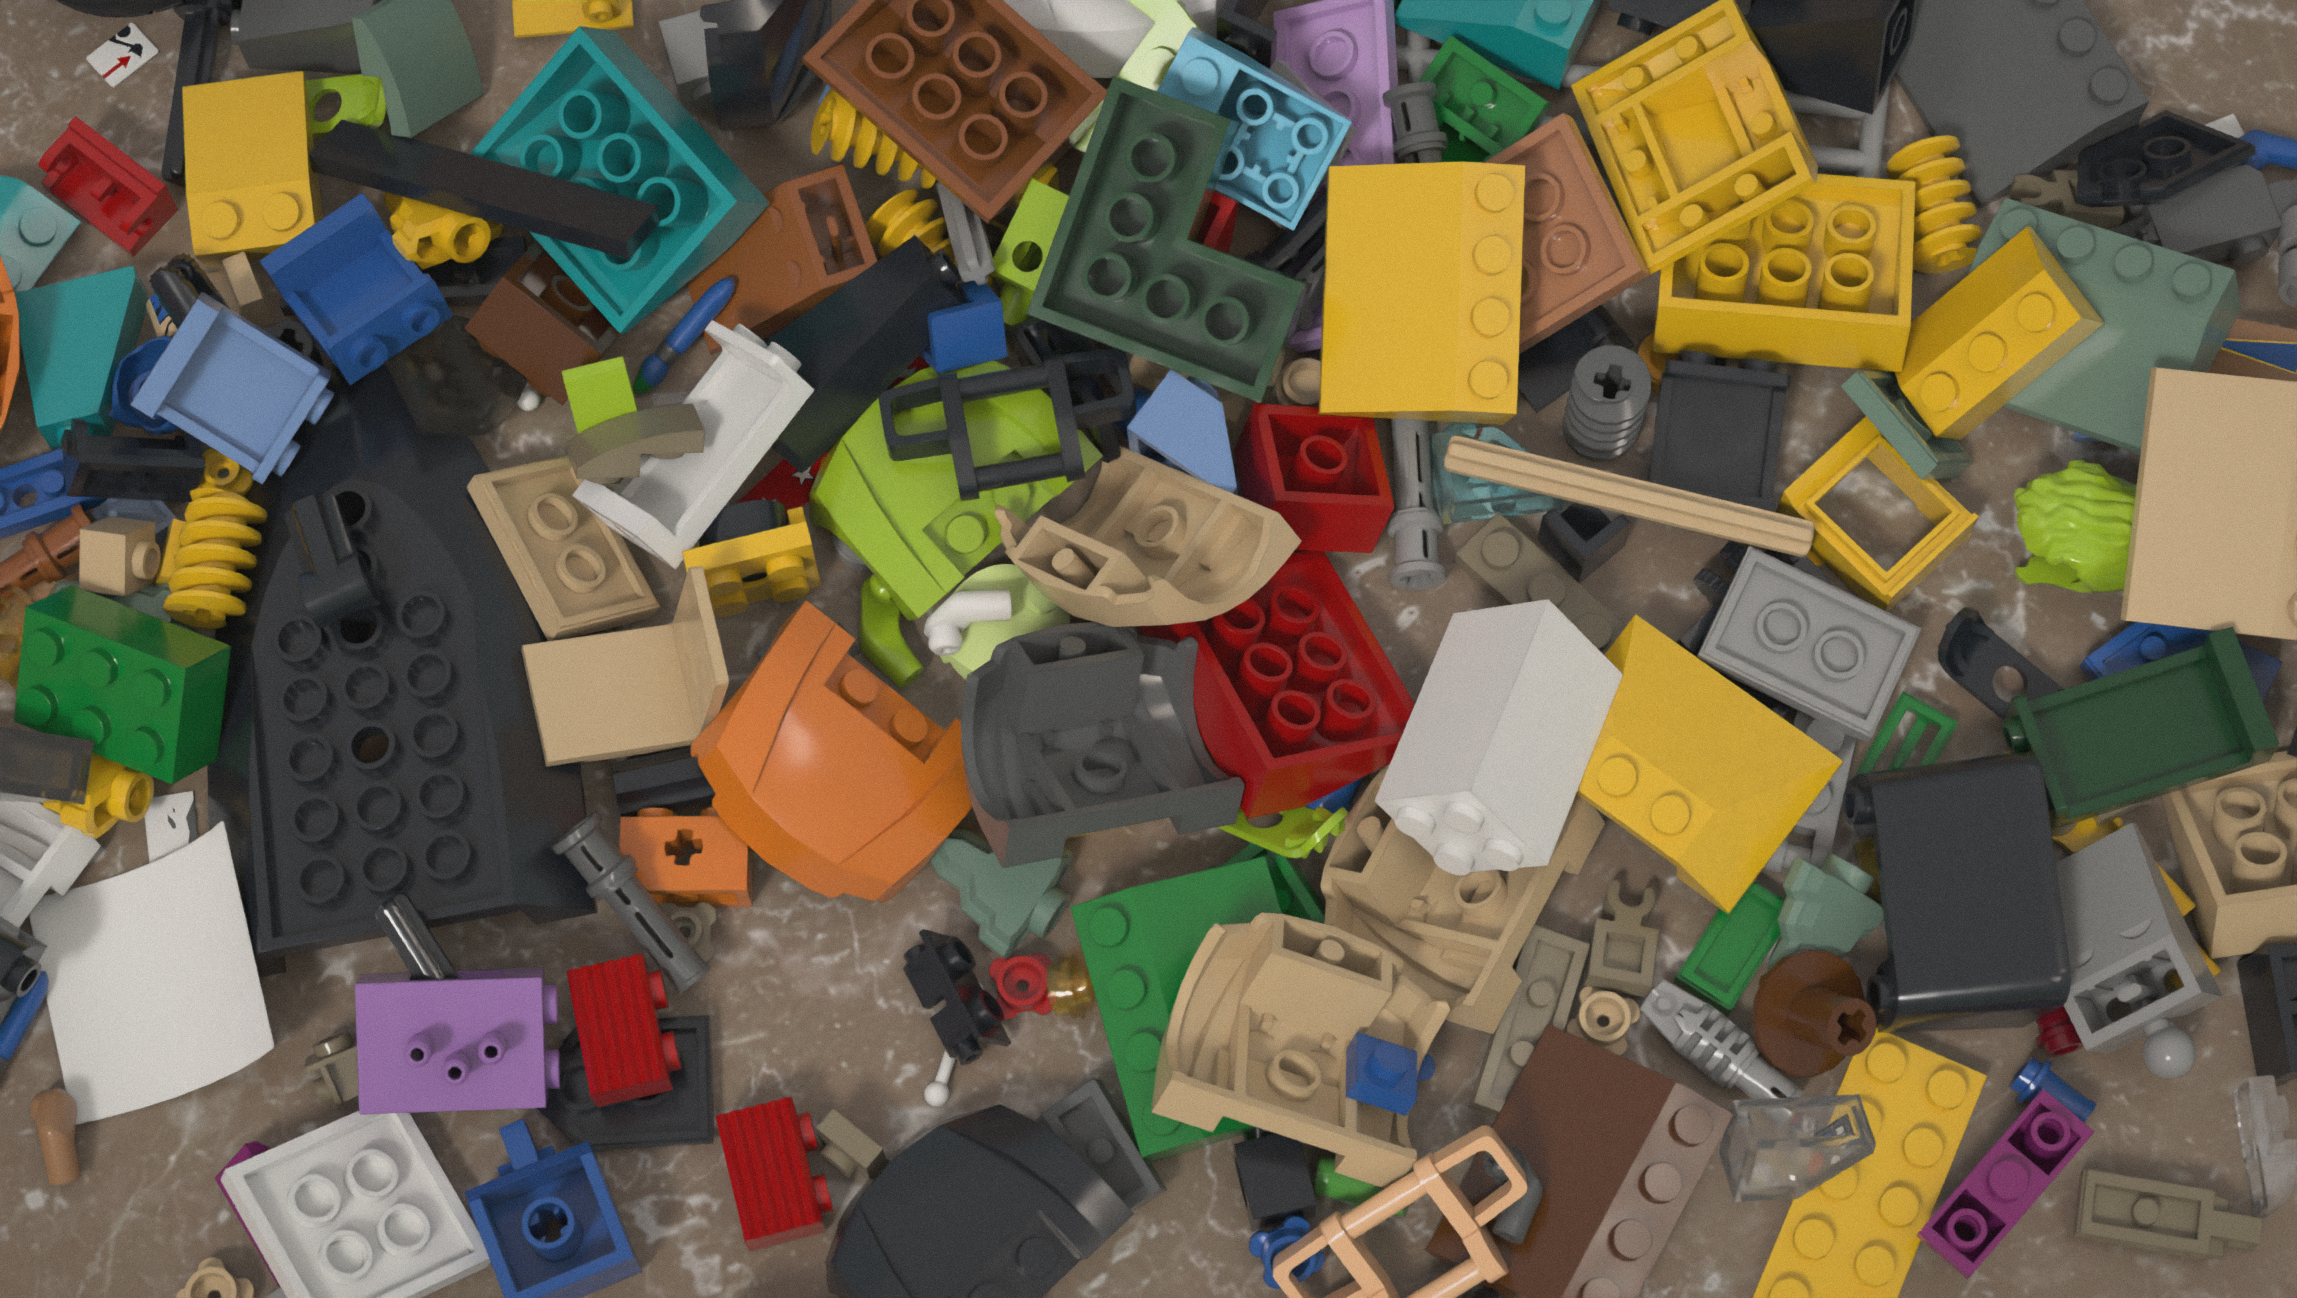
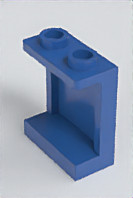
M363 192L260 260L280 297L301 324L305 326L308 333L349 385L377 369L384 362L453 317L450 308L431 276L423 274L412 260H406L393 245L392 235L388 232L375 207Z

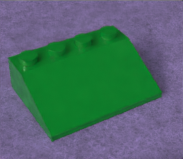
M1264 856L1143 884L1070 906L1141 1157L1156 1162L1241 1136L1249 1130L1258 1128L1223 1116L1214 1131L1210 1132L1152 1113V1102L1162 1039L1183 978L1210 928L1217 922L1219 924L1251 923L1260 913L1283 914L1267 858Z

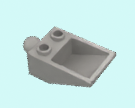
M2132 822L2056 862L2071 970L2070 993L2064 1007L2086 1051L2110 1054L2146 1035L2147 1039L2143 1046V1059L2147 1068L2160 1078L2176 1079L2187 1074L2193 1067L2196 1059V1048L2193 1040L2186 1032L2171 1027L2169 1023L2219 999L2223 995L2136 823ZM2177 971L2184 987L2173 991L2170 980ZM2118 1001L2130 1003L2132 1013L2116 1020L2114 1016L2116 1003Z

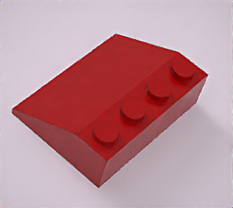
M1307 550L1292 553L1261 589L1248 600L1223 614L1203 621L1140 626L1146 637L1172 640L1177 644L1185 636L1192 637L1197 641L1199 646L1194 673V708L1197 726L1218 768L1229 777H1240L1245 784L1240 807L1247 819L1304 807L1390 764L1415 705L1324 551Z

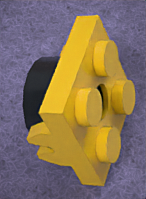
M752 500L726 506L698 540L699 545L697 542L692 549L682 551L687 572L689 567L703 566L715 617H728L745 611L750 603L773 598L776 602L794 601L806 596L810 589L821 586L811 538L802 507L787 510L790 521L789 525L784 504L780 502Z

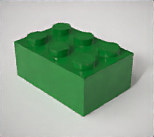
M71 585L25 607L14 722L167 783L174 784L217 760L231 646Z

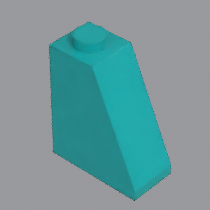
M134 265L16 292L15 297L20 320V340L38 430L51 449L62 448L61 438L65 429L71 430V418L85 419L88 435L112 436L116 420L111 418L108 413L112 409L111 385L113 375L123 357L137 347L147 310L146 302L149 299L147 289Z

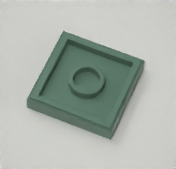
M1856 371L1841 385L1843 390L1921 480L1956 478L1973 464L1971 461L1972 457L1957 440L1939 438L1933 434L1901 391L1895 372Z

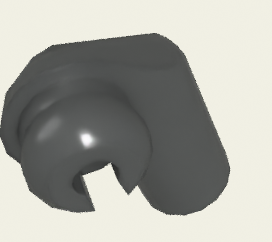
M1505 1144L1526 1174L1527 1192L1499 1213L1492 1232L1508 1242L1523 1244L1542 1199L1543 1184L1529 1157L1522 1150ZM1486 1152L1483 1158V1169L1488 1176L1492 1177L1495 1185L1499 1188L1509 1178L1493 1156Z

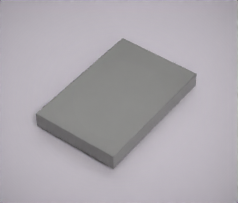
M1749 546L1696 657L1714 670L1868 743L1876 730L1921 628Z

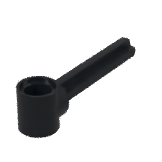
M183 0V4L173 8L174 12L184 20L161 171L162 178L167 182L186 186L182 87L212 83L220 27L230 23L233 10L241 9L243 0Z

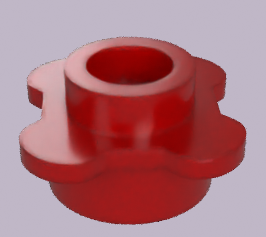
M1037 952L1031 954L1030 957L1016 956L1010 959L1006 958L1005 960L999 957L992 962L989 968V975L996 982L998 995L996 1001L1004 1013L1005 1020L1015 1018L1018 1013L1034 1011L1044 1016L1054 1010L1057 999L1056 995L1049 988L1048 975L1052 971V962L1045 954ZM1018 982H1028V990L1024 992L1017 989Z

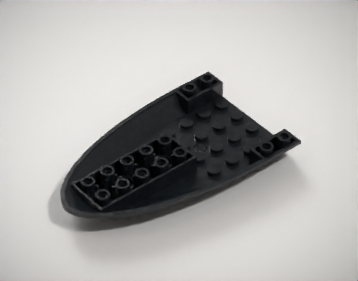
M383 365L349 385L337 368L331 370V376L325 388L332 391L334 395L315 425L304 419L292 440L300 444L301 447L285 473L280 477L271 471L263 484L254 480L252 487L245 494V498L251 503L259 505L266 510L268 514L267 520L262 524H247L248 527L260 532L263 538L258 546L241 548L255 555L257 559L256 567L249 570H236L237 573L246 576L252 582L251 590L248 592L231 593V596L245 602L247 606L246 613L240 616H226L225 621L227 624L222 628H217L215 633V640L230 645L231 649L218 756L215 762L207 765L209 831L219 822L224 821L259 977L285 973V956L387 937L375 918L374 911L379 905L401 893H405L410 897L429 928L522 911L535 925L598 913L596 897L591 898L585 890L588 882L565 854L557 855L551 848L562 835L587 817L580 762L546 767L521 649L522 645L548 642L466 488L474 475L487 473L490 470L474 443L438 399L410 377ZM313 494L318 496L334 494L341 502L356 551L362 555L373 576L380 597V605L319 629L311 619L300 594L297 577L303 573L284 514L293 507L294 502ZM365 509L364 515L358 521V510ZM369 625H377L375 633L367 640L370 633ZM377 734L388 736L389 746L387 752L380 760L373 763H363L360 761L359 750L367 738Z

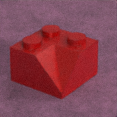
M1254 403L1233 450L1243 498L1278 512L1302 540L1295 550L1372 553L1395 507L1373 417L1318 414L1319 407Z

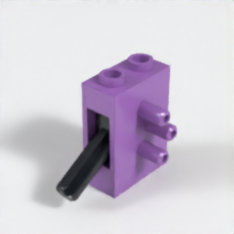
M397 894L379 905L374 911L375 918L410 972L360 974L355 982L359 1115L546 1108L549 1089H560L559 1049L547 1050L546 1024H558L557 984L545 985V967L455 970L407 894Z

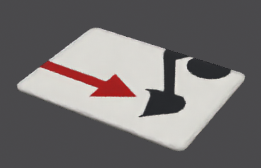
M130 23L88 55L86 59L111 87H115L157 55L159 51L134 23Z

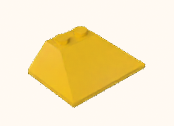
M1735 0L1717 1L1571 84L1638 251L1650 274L1677 261L1813 186L1817 182L1818 164L1785 90Z
M1635 614L1604 655L1623 676L1576 794L1677 867L1676 877L1729 915L1842 766L1843 760Z

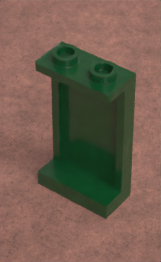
M2233 627L2208 634L2203 646L2029 701H2027L2025 694L2012 697L2006 713L2007 718L2001 720L2003 736L2010 753H2032L2041 764L2051 830L2269 762L2279 745Z

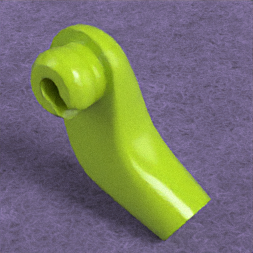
M873 573L872 576L863 582L860 591L859 645L868 660L901 690H904L917 680L923 672L924 666L914 655L902 636L899 625L900 610Z

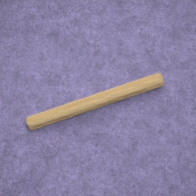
M1461 436L1451 437L1444 459V469L1451 473L1798 557L1808 554L1813 541L1814 524L1809 520Z

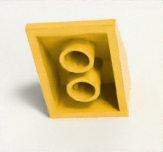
M304 71L182 87L186 198L194 257L206 267L223 265L221 260L243 251L249 262L258 261L324 218L318 173L312 171L308 155L315 146Z

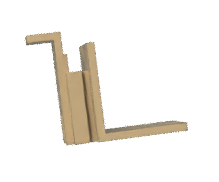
M703 566L689 567L672 624L522 645L521 649L546 767L581 761L587 763L691 747L696 737L719 713L729 685V677Z

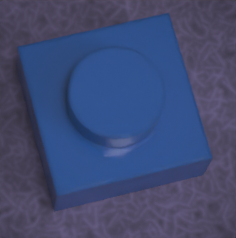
M1357 1032L1346 1048L1345 1097L1406 1116L1417 1100V1051Z

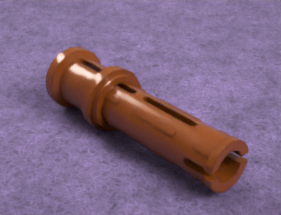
M80 503L71 507L72 514L43 533L38 534L32 531L25 536L26 539L22 541L24 548L0 562V608L43 580H46L49 584L53 581H61L64 579V571L79 562L80 528L94 523Z

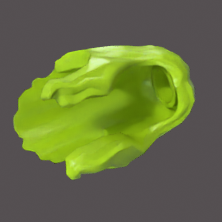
M2081 459L2069 461L2068 468L2053 474H2040L2037 479L2027 482L2026 488H2017L2013 497L2018 511L2016 517L2018 529L2024 540L2026 550L2036 555L2028 559L2026 567H2016L2014 575L2017 580L2025 586L2038 583L2080 593H2107L2124 590L2137 484L2111 476L2100 464L2088 463Z

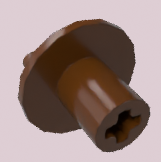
M1817 949L1799 950L1780 959L1759 979V988L1754 997L1751 1023L1756 1046L1772 1066L1792 1076L1815 1077L1834 1069L1846 1056H1854L1863 1052L1871 1044L1876 1032L1875 1012L1865 1002L1861 980L1851 965L1832 952Z

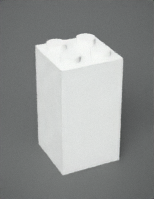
M1549 599L1453 613L1374 802L1395 820V826L1401 832L1413 837L1434 857L1435 864L1448 873L1467 875L1469 872L1490 870L1514 871L1517 868L1548 865L1623 674Z

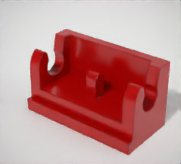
M75 116L67 124L68 128L41 157L38 166L47 172L41 184L50 194L134 258L178 211V208L163 182Z

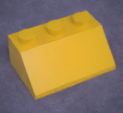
M2026 226L1911 322L1902 372H1895L1901 391L1936 437L1961 440L2096 331L2104 322L2032 227Z

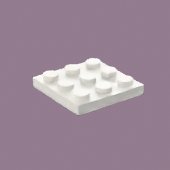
M356 1111L224 1170L221 1177L223 1186L287 1298H422L488 1267L490 1263L479 1231L410 1113L359 1115V1111Z

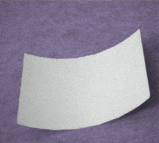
M224 821L219 822L210 831L187 846L159 860L93 884L67 890L63 897L57 893L45 895L29 914L33 937L47 945L39 963L41 964V971H45L49 978L46 999L65 1089L73 1097L78 1107L76 1125L145 1108L202 1088L241 1070L274 1048L273 1036Z

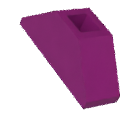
M2042 1089L1916 1236L1968 1280L2093 1135L2094 1131L2046 1090Z

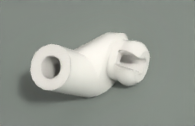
M1009 590L959 591L952 594L926 619L924 634L929 637V649L940 656L955 654L960 650L963 642L960 633L973 622L1010 621L1012 610Z

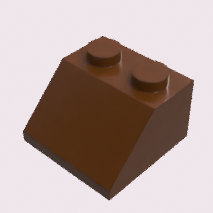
M538 241L503 275L464 327L467 332L477 339L479 345L488 354L502 358L524 375L534 390L544 396L552 397L562 406L569 399L562 371L599 362L621 335Z

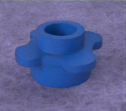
M1290 1215L1284 1220L1283 1225L1268 1232L1258 1230L1250 1237L1249 1250L1253 1256L1260 1258L1265 1268L1263 1279L1271 1288L1281 1289L1273 1278L1274 1257L1284 1247H1289L1310 1231L1309 1222L1303 1216ZM1319 1250L1291 1270L1299 1282L1304 1281L1311 1273H1316L1321 1269L1324 1263L1322 1250Z

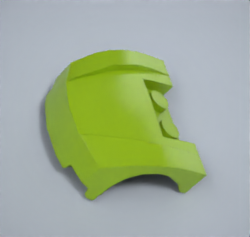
M994 360L937 374L932 367H928L908 376L890 389L951 373H957L959 379L1011 368ZM1041 389L963 403L974 467L1061 451L1052 401ZM878 397L837 439L822 458L821 466L809 493L811 506L809 508V517L812 526H821L831 531L867 565L893 598L901 613L908 621L920 618L961 582L967 572L1002 543L1000 537L1002 526L995 516L997 505L1010 509L1019 519L1025 522L1050 499L1060 495L1074 481L1067 482L1066 476L1014 485L979 492L980 499L961 502L952 454L904 461H893L890 459L885 442ZM943 401L901 411L894 417L896 433L901 436L947 430ZM1077 430L1084 471L1086 472L1103 455L1081 430Z

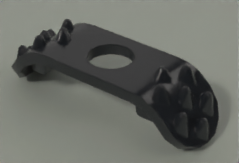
M1964 607L1946 624V630L1941 642L1938 644L1937 654L1940 665L1956 683L2002 720L2007 718L2006 713L2010 702L2000 699L1993 689V676L2002 666L2012 667L2019 672L2024 683L2022 694H2025L2027 701L2064 690V688L2059 686L1995 634L1985 624L1978 610Z

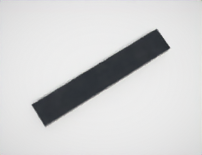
M342 119L308 154L312 171L626 259L632 257L660 223L658 205L412 138L395 136L390 132Z

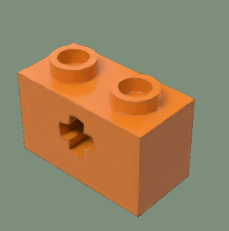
M645 808L637 812V817H620L619 850L623 855L631 854L637 861L635 865L638 870L635 876L659 905L670 901L677 907H695L700 902L709 903L713 907H753L754 850L725 824L714 808L702 810L701 816H675V812L669 809ZM684 847H695L697 853L691 855L689 865H679L677 858L683 857Z

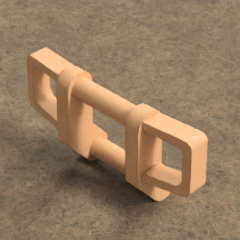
M1480 1126L1437 1152L1426 1154L1413 1163L1414 1171L1346 1214L1342 1215L1336 1211L1320 1221L1317 1228L1274 1257L1273 1278L1288 1298H1313L1304 1289L1291 1270L1329 1244L1355 1281L1322 1298H1400L1390 1277L1359 1236L1424 1195L1429 1194L1460 1235L1471 1257L1406 1298H1457L1485 1279L1489 1283H1493L1508 1274L1509 1270L1485 1224L1527 1192V1180L1524 1170L1496 1132L1490 1126ZM1479 1151H1487L1493 1156L1509 1180L1473 1207L1446 1170Z

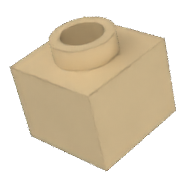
M108 516L80 528L79 588L91 592L125 597L147 585L155 583V575L158 572L161 559L160 548L155 543L156 522Z

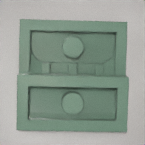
M382 0L351 17L361 73L364 76L380 77L382 79L392 135L411 138L484 94L473 49L451 0Z

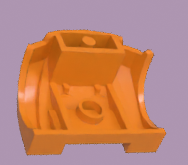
M805 600L781 625L767 652L745 682L717 716L692 742L690 754L692 757L698 758V765L715 792V796L712 799L713 808L725 824L765 862L810 890L827 897H838L845 893L872 901L878 900L879 903H883L898 894L920 872L972 807L964 775L961 722L955 718L947 727L941 728L847 654V651L856 639Z

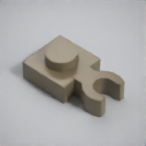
M2053 170L2050 182L2035 175H2017L2013 178L2009 192V198L2012 200H2019L2021 203L2107 230L2121 225L2125 214L2123 206L2090 208L2078 204V170Z
M1613 880L1603 900V911L1608 920L1596 918L1592 926L1584 986L1647 998L1653 983L1659 929L1643 927L1641 925L1650 916L1655 903V893L1652 887L1645 886L1639 905L1630 907L1623 904L1619 898L1620 881Z

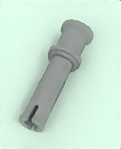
M1391 419L1396 512L1391 515L1387 523V530L1389 536L1394 538L1396 566L1390 571V582L1394 587L1403 590H1428L1438 587L1446 581V570L1444 566L1439 564L1438 536L1444 531L1443 520L1439 513L1433 510L1429 421Z

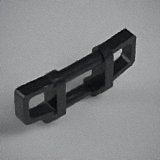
M1118 348L1067 354L1059 353L1043 356L1044 363L959 379L957 373H951L885 390L879 395L878 400L888 455L893 461H904L952 454L961 502L980 499L979 492L1041 480L1066 476L1067 482L1086 479L1077 430L1129 419L1137 411L1126 353ZM1113 373L1118 376L1122 390L1118 396L1072 406L1067 378ZM1049 387L1061 451L974 467L963 403ZM943 401L947 430L901 436L896 433L894 424L896 414L901 411Z

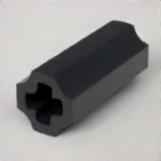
M691 747L611 763L612 779L621 817H637V812L645 808L674 810L712 802L715 792L699 767L698 758L691 756Z

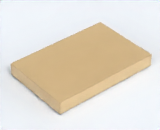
M568 455L474 475L466 487L548 641L569 639L650 619L660 608L623 537L605 525L572 496L584 479L576 478Z

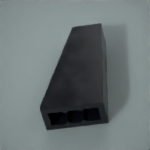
M914 235L765 341L767 346L771 342L777 343L798 359L802 365L796 373L814 389L810 397L771 446L800 473L809 469L868 409L879 395L930 345L928 314L933 311L963 304L955 284L961 280L958 269L942 249H938L933 253Z

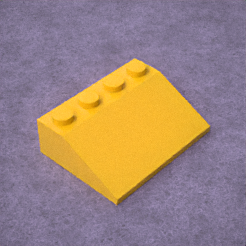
M1462 161L1329 166L1327 176L1318 414L1504 425L1517 414L1525 165Z
M1817 174V182L1813 186L1660 269L1653 352L1678 354L1679 350L1711 353L1720 358H1753L1781 363L1902 372L1911 327L1916 181Z

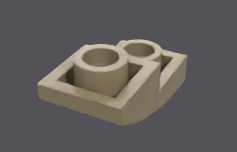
M693 403L648 408L604 421L581 432L567 441V454L577 479H586L597 484H612L618 482L621 478L640 477L641 454H649L658 459L670 460L680 458L685 453H703L705 430Z

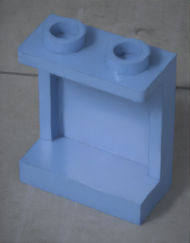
M201 292L130 405L151 418L154 417L155 413L251 471L253 473L251 478L263 484L271 471L282 477L301 447L300 444L292 440L304 419L315 425L331 401L334 393L325 388L330 379L331 371Z

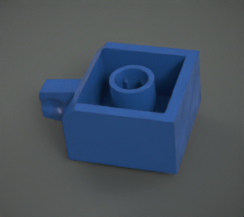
M524 1119L499 1128L511 1162L497 1167L499 1178L467 1190L465 1194L504 1298H582L643 1272L596 1152L590 1142L585 1141L556 1153L552 1145L537 1150L529 1127ZM558 1219L563 1227L560 1229L561 1237L556 1241L549 1242L545 1237L548 1234L546 1223L550 1220Z

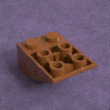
M844 164L783 182L764 193V197L770 204L732 247L687 283L693 304L715 282L723 278H733L735 289L732 297L713 321L730 330H733L739 323L762 339L775 335L875 264L877 259ZM704 330L703 334L710 355L721 352V345Z

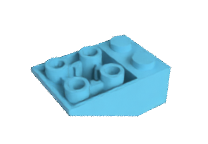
M1193 26L1186 35L1157 91L1240 122L1216 190L1293 231L1352 123V120L1251 57Z

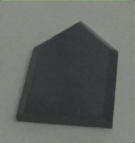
M2165 110L2078 154L2077 203L2090 208L2163 204L2246 162L2255 154V145Z
M710 1016L659 1018L662 1033L674 1032L681 1061V1070L670 1072L673 1090L601 1107H596L590 1096L576 1026L562 1041L563 1044L559 1048L560 1089H549L546 1108L536 1109L576 1145L589 1141L594 1151L713 1144L714 1104Z

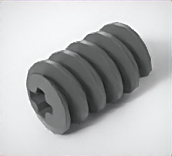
M1604 345L1590 350L1579 360L1573 372L1574 376L1571 380V387L1563 416L1562 432L1567 444L1578 455L1592 461L1615 459L1623 456L1634 446L1641 431L1648 399L1651 395V376L1645 362L1635 352L1623 346Z

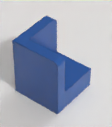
M975 280L957 283L958 292L963 304L933 311L928 314L930 345L921 353V356L937 374L1007 357L1002 302L986 283L979 286Z

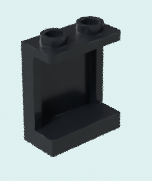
M1679 350L1677 361L1665 360L1662 363L1647 482L1774 512L1776 499H1773L1786 391L1790 388L1791 375L1777 373L1778 362L1741 358L1739 368L1715 365V354Z

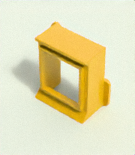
M1867 416L1784 490L1776 513L1811 521L1814 524V536L1811 548L1806 556L1817 567L1825 563L1862 600L1887 612L1898 604L1963 542L1969 539L1979 518L1975 512L1971 514L1935 479L1921 480ZM1866 458L1915 503L1917 509L1936 526L1887 572L1816 505Z

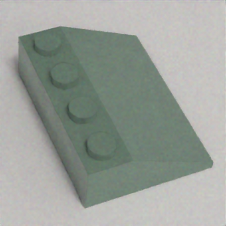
M2005 198L1978 246L1969 274L2026 226H2030L2100 316L2104 324L2002 407L2140 454L2151 368L2208 373L2241 310L2235 270Z

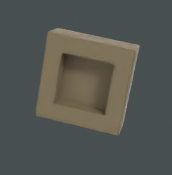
M834 1108L816 1128L821 1143L825 1145L820 1154L830 1165L848 1178L857 1171L868 1180L886 1159L881 1146Z

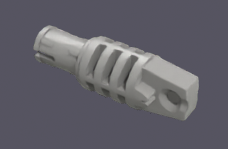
M1663 979L1641 1005L1640 1012L1672 1045L1671 1048L1720 1087L1726 1086L1730 1090L1735 1085L1773 1115L1777 1122L1780 1123L1791 1107L1775 1096L1771 1089L1777 1091L1793 1105L1804 1093V1088L1797 1086L1758 1055L1760 1050L1756 1046L1754 1038L1708 1002L1701 1001Z

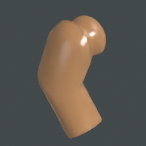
M59 1088L39 1092L34 1096L30 1104V1115L36 1124L47 1178L51 1185L70 1183L81 1177L74 1142L78 1107L73 1097L65 1090Z

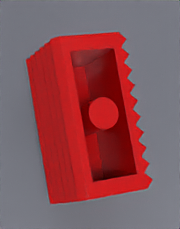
M635 954L631 957H622L618 960H609L592 966L584 965L581 968H571L566 971L590 1096L596 1107L673 1090L670 1072L681 1070V1061L674 1032L662 1033L658 1010L669 1008L661 969L650 972L643 954Z
M784 1097L780 1100H772L754 1107H745L742 1110H733L729 1113H721L715 1116L744 1240L749 1251L826 1232L822 1215L834 1212L825 1173L812 1176L807 1152L819 1149L810 1111L797 1114L792 1097Z

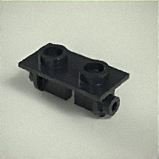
M925 929L921 930L919 934L924 944L916 945L905 952L904 959L906 965L903 970L924 1008L931 1009L945 999L947 1006L932 1016L930 1021L941 1039L948 1056L951 1058L957 1057L961 1065H966L982 1056L983 1050L980 1045L984 1042L1006 1047L1010 1045L1011 1041L1001 1024L1004 1021V1013L996 999L989 992L983 990L972 970L975 968L976 962L969 948L955 936H948Z

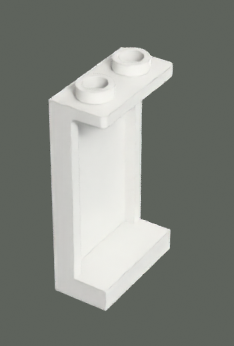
M712 320L705 328V331L721 345L722 353L682 403H693L704 427L703 453H685L680 458L670 460L658 459L649 454H642L640 477L624 478L614 492L601 484L584 479L572 495L610 529L674 569L684 559L682 551L693 548L814 391L796 373L802 365L798 359L775 342H771L767 346L756 334L739 323L733 330H730Z

